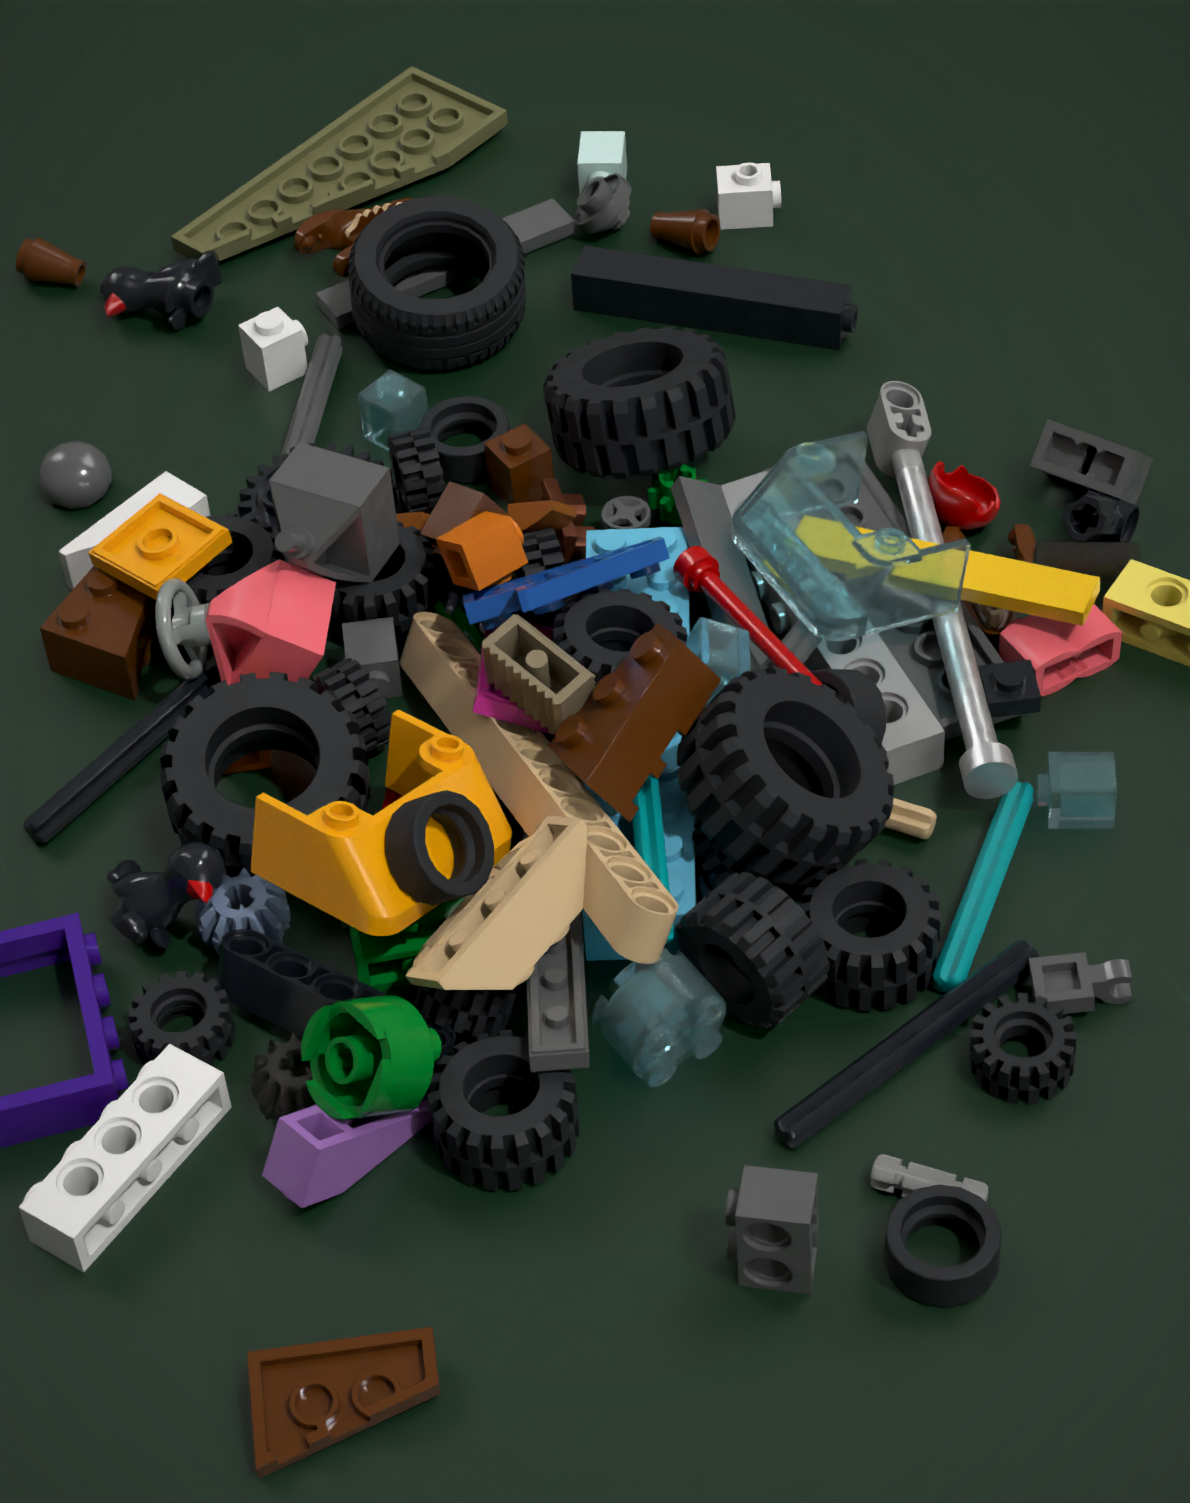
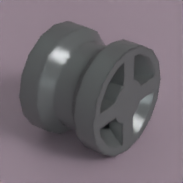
M634 496L614 498L602 508V525L605 530L650 528V507L647 502Z

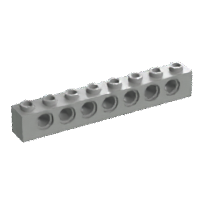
M763 471L721 485L759 601H763L769 609L771 622L776 632L787 635L818 596L825 595L830 601L836 600L839 604L838 620L804 662V665L811 672L819 669L858 670L871 677L880 689L886 707V731L880 749L885 750L889 760L887 773L893 774L894 785L943 768L944 729L837 573L789 563L788 549L802 523L769 474ZM836 691L835 697L844 703L842 696Z

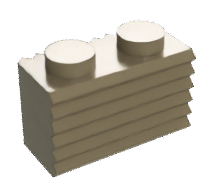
M513 614L482 641L487 684H494L495 690H502L503 696H510V702H517L518 709L525 708L526 715H533V721H540L541 727H548L549 734H555L561 723L569 716L576 714L593 696L596 684L594 679L596 676L518 614Z

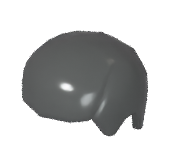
M82 441L59 444L45 455L39 468L40 488L48 503L51 505L57 504L68 509L90 507L104 497L109 485L113 481L111 467L106 456L92 444Z

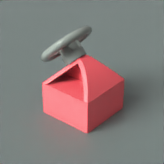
M279 559L232 585L212 599L210 603L200 605L195 593L186 582L177 578H171L161 585L155 606L156 629L163 655L173 672L184 680L196 679L203 672L207 661L208 645H212L221 681L226 680L228 685L240 682L239 675L254 672L256 679L269 678L270 672L287 673L288 681L297 683L299 677L308 679L324 656L336 582ZM173 599L174 616L171 621V604ZM177 644L184 646L191 659L189 665L182 658Z

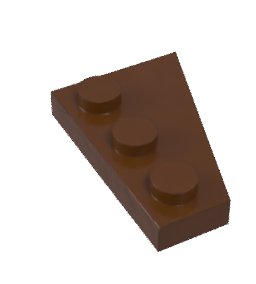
M433 1326L247 1352L255 1466L258 1478L265 1477L440 1395Z

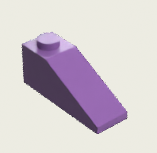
M424 1096L419 1106L413 1111L359 1119L333 1118L322 1111L318 1105L279 1117L262 1176L278 1188L286 1198L295 1202L301 1208L341 1194L432 1121L428 1096Z

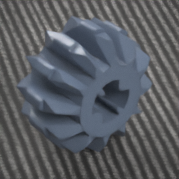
M245 868L242 869L239 876L231 878L225 875L223 884L213 893L212 898L207 903L201 900L196 902L195 914L199 924L201 939L205 941L206 947H214L219 956L222 937L232 930H254L282 943L284 930L290 928L291 915L285 891L258 875L251 877Z

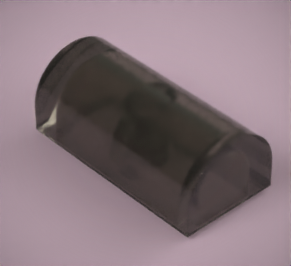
M1037 542L1035 564L1100 577V583H1114L1131 559L1140 562L1141 545H1138L1137 542Z

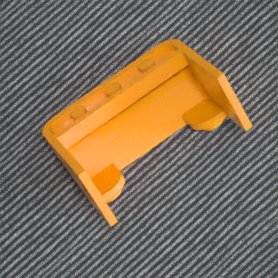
M397 710L392 713L385 786L403 796L373 816L346 801L331 802L307 816L263 792L256 797L251 872L363 933L373 936H390L399 933L439 905H429L413 899L401 889L390 871L385 853L386 829L392 814L405 802L445 790L464 795L479 808L489 824L494 842V865L510 851L512 829L473 749L459 737L447 734L401 710ZM429 817L425 834L428 854L436 869L450 880L454 870V850L451 839L443 826L434 818Z

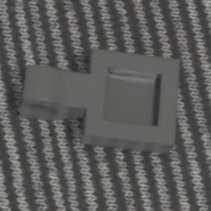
M1086 952L1029 958V974L1034 1002H1036L1038 995L1047 998L1048 1010L1057 1003L1064 1009L1063 1014L1095 1011V997L1110 1004H1123L1132 1001L1129 984L1132 982V974L1129 960L1114 959L1101 964L1088 965Z

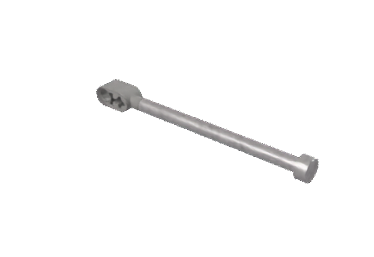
M886 382L881 386L867 424V432L875 463L883 473L897 480L911 538L945 545L922 461L931 436V427L922 395L915 387L905 382ZM926 592L966 747V752L959 761L965 790L971 796L979 799L1000 797L1013 789L1018 780V773L1011 750L1006 745L997 741L960 600Z

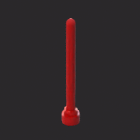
M692 546L678 556L673 566V573L687 590L706 593L777 668L786 669L788 675L796 672L811 677L812 683L818 686L822 685L813 673L720 579L719 563L704 547Z

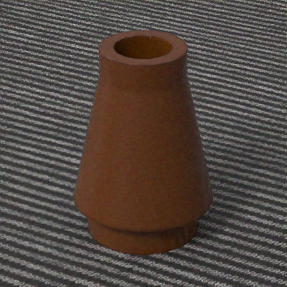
M707 209L669 213L656 212L650 224V232L654 239L667 241L697 254H702L704 251H712L718 244L721 230L719 218L716 215L710 214Z
M41 237L35 240L25 239L19 248L16 258V271L24 274L25 279L29 281L62 283L79 287L84 280L87 269L86 261L75 258Z

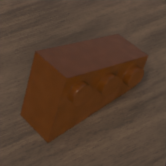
M93 566L40 627L50 670L135 701L139 691L138 680L143 666H148L151 657L150 646L154 634L157 632L155 620L156 600Z
M657 623L651 631L644 633L634 642L630 654L620 666L597 683L593 696L576 714L569 716L561 723L555 738L549 743L548 747L587 786L631 822L639 809L632 802L649 775L654 779L660 777L667 766L660 759L676 732L686 736L693 722L720 683L721 678L660 623Z

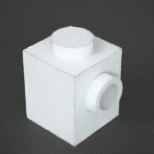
M748 162L740 165L716 166L717 203L721 230L772 227L773 208H781L780 181L771 180L770 163L756 164Z
M276 307L238 325L246 369L269 392L306 375L308 364L305 346L308 345V337L304 327L298 320L290 319L279 307Z

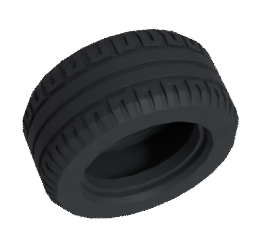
M429 196L411 199L391 206L377 215L356 237L349 254L348 263L352 314L355 325H357V329L362 334L364 340L385 357L401 365L421 370L446 371L463 368L483 361L500 350L519 329L520 322H522L526 302L524 251L513 229L490 209L472 201L455 197ZM427 268H453L471 273L483 281L472 291L448 299H422L402 293L393 287L404 276Z

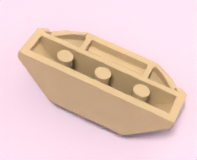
M549 815L536 826L534 834L520 841L495 864L487 883L477 893L466 896L421 947L413 962V966L405 976L412 985L442 990H513L517 985L526 981L532 975L536 962L551 945L559 942L568 933L569 924L583 909L588 826L582 818Z

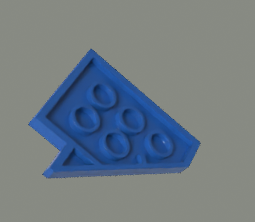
M660 536L514 579L503 584L487 587L480 591L464 594L463 603L469 624L481 622L483 631L501 626L512 616V612L533 610L534 615L544 614L562 608L565 605L563 598L579 592L581 594L586 592L592 595L596 594L598 589H613V579L630 574L631 579L659 572L661 571L659 562L670 558L665 540Z

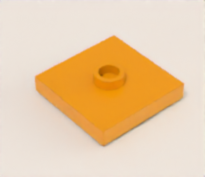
M159 493L92 548L88 554L93 566L156 600L158 591L165 581L177 578L186 582L232 543L229 529Z

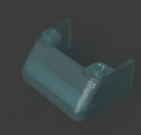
M864 431L815 442H804L788 449L734 512L730 533L732 541L809 631L815 636L829 641H844L958 612L971 544L965 538L920 549L898 529L882 528L878 531L862 534L838 507L858 503L869 437Z

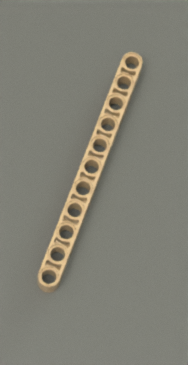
M431 612L416 613L399 661L403 670L452 735L459 737L473 749L489 784L529 837L536 831V826L548 815L582 818L588 826L583 898L584 911L619 955L628 960L643 964H652L659 961L679 908L676 900L575 773L548 747L550 742L541 731L472 712L480 654L452 620Z

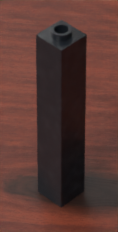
M584 246L571 272L573 309L577 311L841 350L847 332L854 333L858 320V305L852 304V285L590 246Z

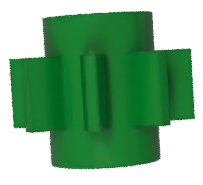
M682 464L681 468L669 472L666 469L660 471L659 475H652V488L647 490L650 509H660V520L673 525H682L671 486L679 476L696 480V468H691L685 464ZM700 479V481L708 482L706 479Z

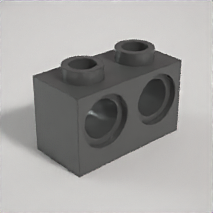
M1048 419L1030 466L1055 477L1136 505L1154 459L1136 450Z
M744 1165L740 1189H729L725 1223L727 1226H730L727 1260L737 1261L738 1286L811 1294L819 1246L818 1173Z

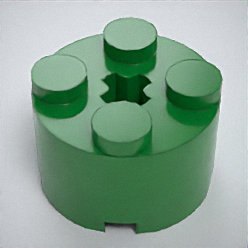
M398 996L349 999L323 1006L310 1018L304 1031L301 1045L302 1062L310 1061L313 1080H306L309 1093L322 1111L336 1119H359L413 1111L419 1106L429 1088L434 1062L441 1054V1040L438 1033L434 1029L428 1028L422 1015L410 1002Z

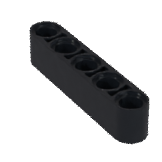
M238 929L227 932L222 937L217 982L220 983L221 990H225L229 1002L302 1039L310 1018L323 1006L332 1005L342 1000L389 996L263 933L248 929ZM422 1015L428 1028L434 1029L441 1040V1054L434 1062L433 1073H439L437 1063L444 1055L453 1057L456 1033L447 1024L444 1027L435 1024L436 1018L427 1019ZM429 1088L424 1096H428L430 1093Z

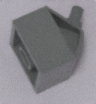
M299 442L269 480L278 528L275 546L282 552L285 562L334 579L371 583L400 544L389 467Z

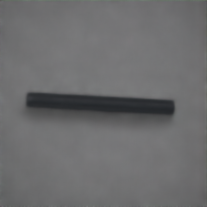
M215 655L206 662L205 668L199 677L193 680H185L24 821V830L35 843L49 842L169 736L168 730L174 719L179 716L187 718L185 706L193 698L200 695L205 699L211 695L210 687L221 682Z
M1017 940L775 1119L774 1133L778 1140L782 1141L790 1149L801 1145L980 1011L988 1002L991 1003L1029 974V958L1039 957L1036 949L1030 947L1025 940Z

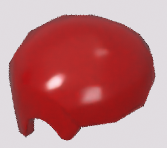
M942 461L937 462L931 470L928 484L939 523L946 527L959 526V530L978 529L991 523L996 518L1001 505L997 488L984 478L969 474L963 465H959L952 472L945 473L944 463Z

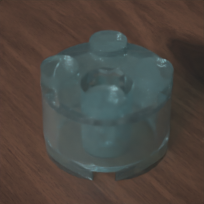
M664 948L660 960L656 963L643 964L633 961L613 979L619 986V989L609 1001L601 994L592 1014V1022L595 1028L635 1075L644 1079L649 1086L658 1087L673 1076L678 1064L693 1055L697 1059L706 1058L719 1047L723 1036L718 1029L726 1014V1002L682 951L677 950L676 955H672L667 948Z

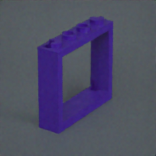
M79 913L0 931V978L62 962H72L94 1074L1 1096L0 1148L95 1125L106 1106L120 1098L119 1091L129 1088L122 1058L113 1061L110 1051L121 1047L113 1015L103 1017L101 1008L111 1006L104 973L97 975L93 973L92 966L102 964L95 932L84 934Z

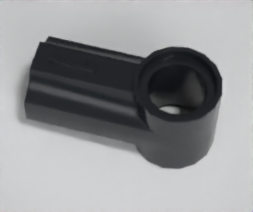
M1091 489L1078 501L1067 503L1062 521L1069 529V537L1083 542H1107L1124 548L1132 539L1137 528L1140 507Z

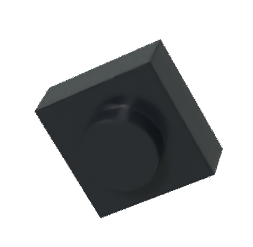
M1031 659L978 666L991 718L1040 712L1041 695Z

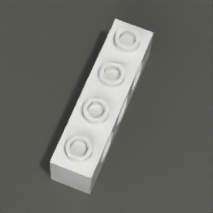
M171 1044L155 1060L146 1063L140 1070L134 1083L118 1100H114L106 1106L97 1123L81 1140L75 1141L68 1147L60 1163L42 1182L36 1183L27 1192L24 1201L18 1208L29 1241L78 1270L85 1272L232 1108L224 1072Z

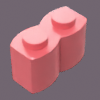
M1095 604L1084 626L1029 615L1011 621L1000 632L998 654L1004 663L1031 659L1040 695L1046 696L1059 691L1076 678L1091 676L1115 663L1120 657L1122 631Z

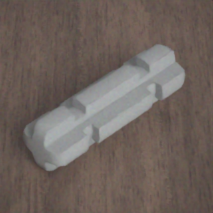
M885 1154L877 1156L871 1170L870 1179L872 1187L893 1194L897 1188L902 1190L901 1196L903 1197L916 1189L939 1184L964 1188L980 1196L987 1203L988 1185L984 1182L966 1177L963 1183L956 1181V1174L913 1162H910L908 1167L902 1166L903 1159Z

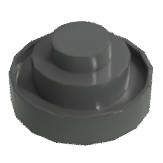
M618 173L610 174L604 179L596 178L591 181L577 199L579 207L574 216L575 224L589 235L599 231L604 232L609 229L614 231L620 228L630 215L628 207L632 191L631 184Z

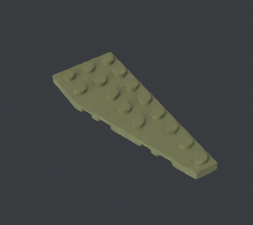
M411 66L171 236L173 250L188 259H199L207 251L214 250L219 257V261L297 230L303 222L314 215L334 209L346 210L449 168L508 125L507 110Z

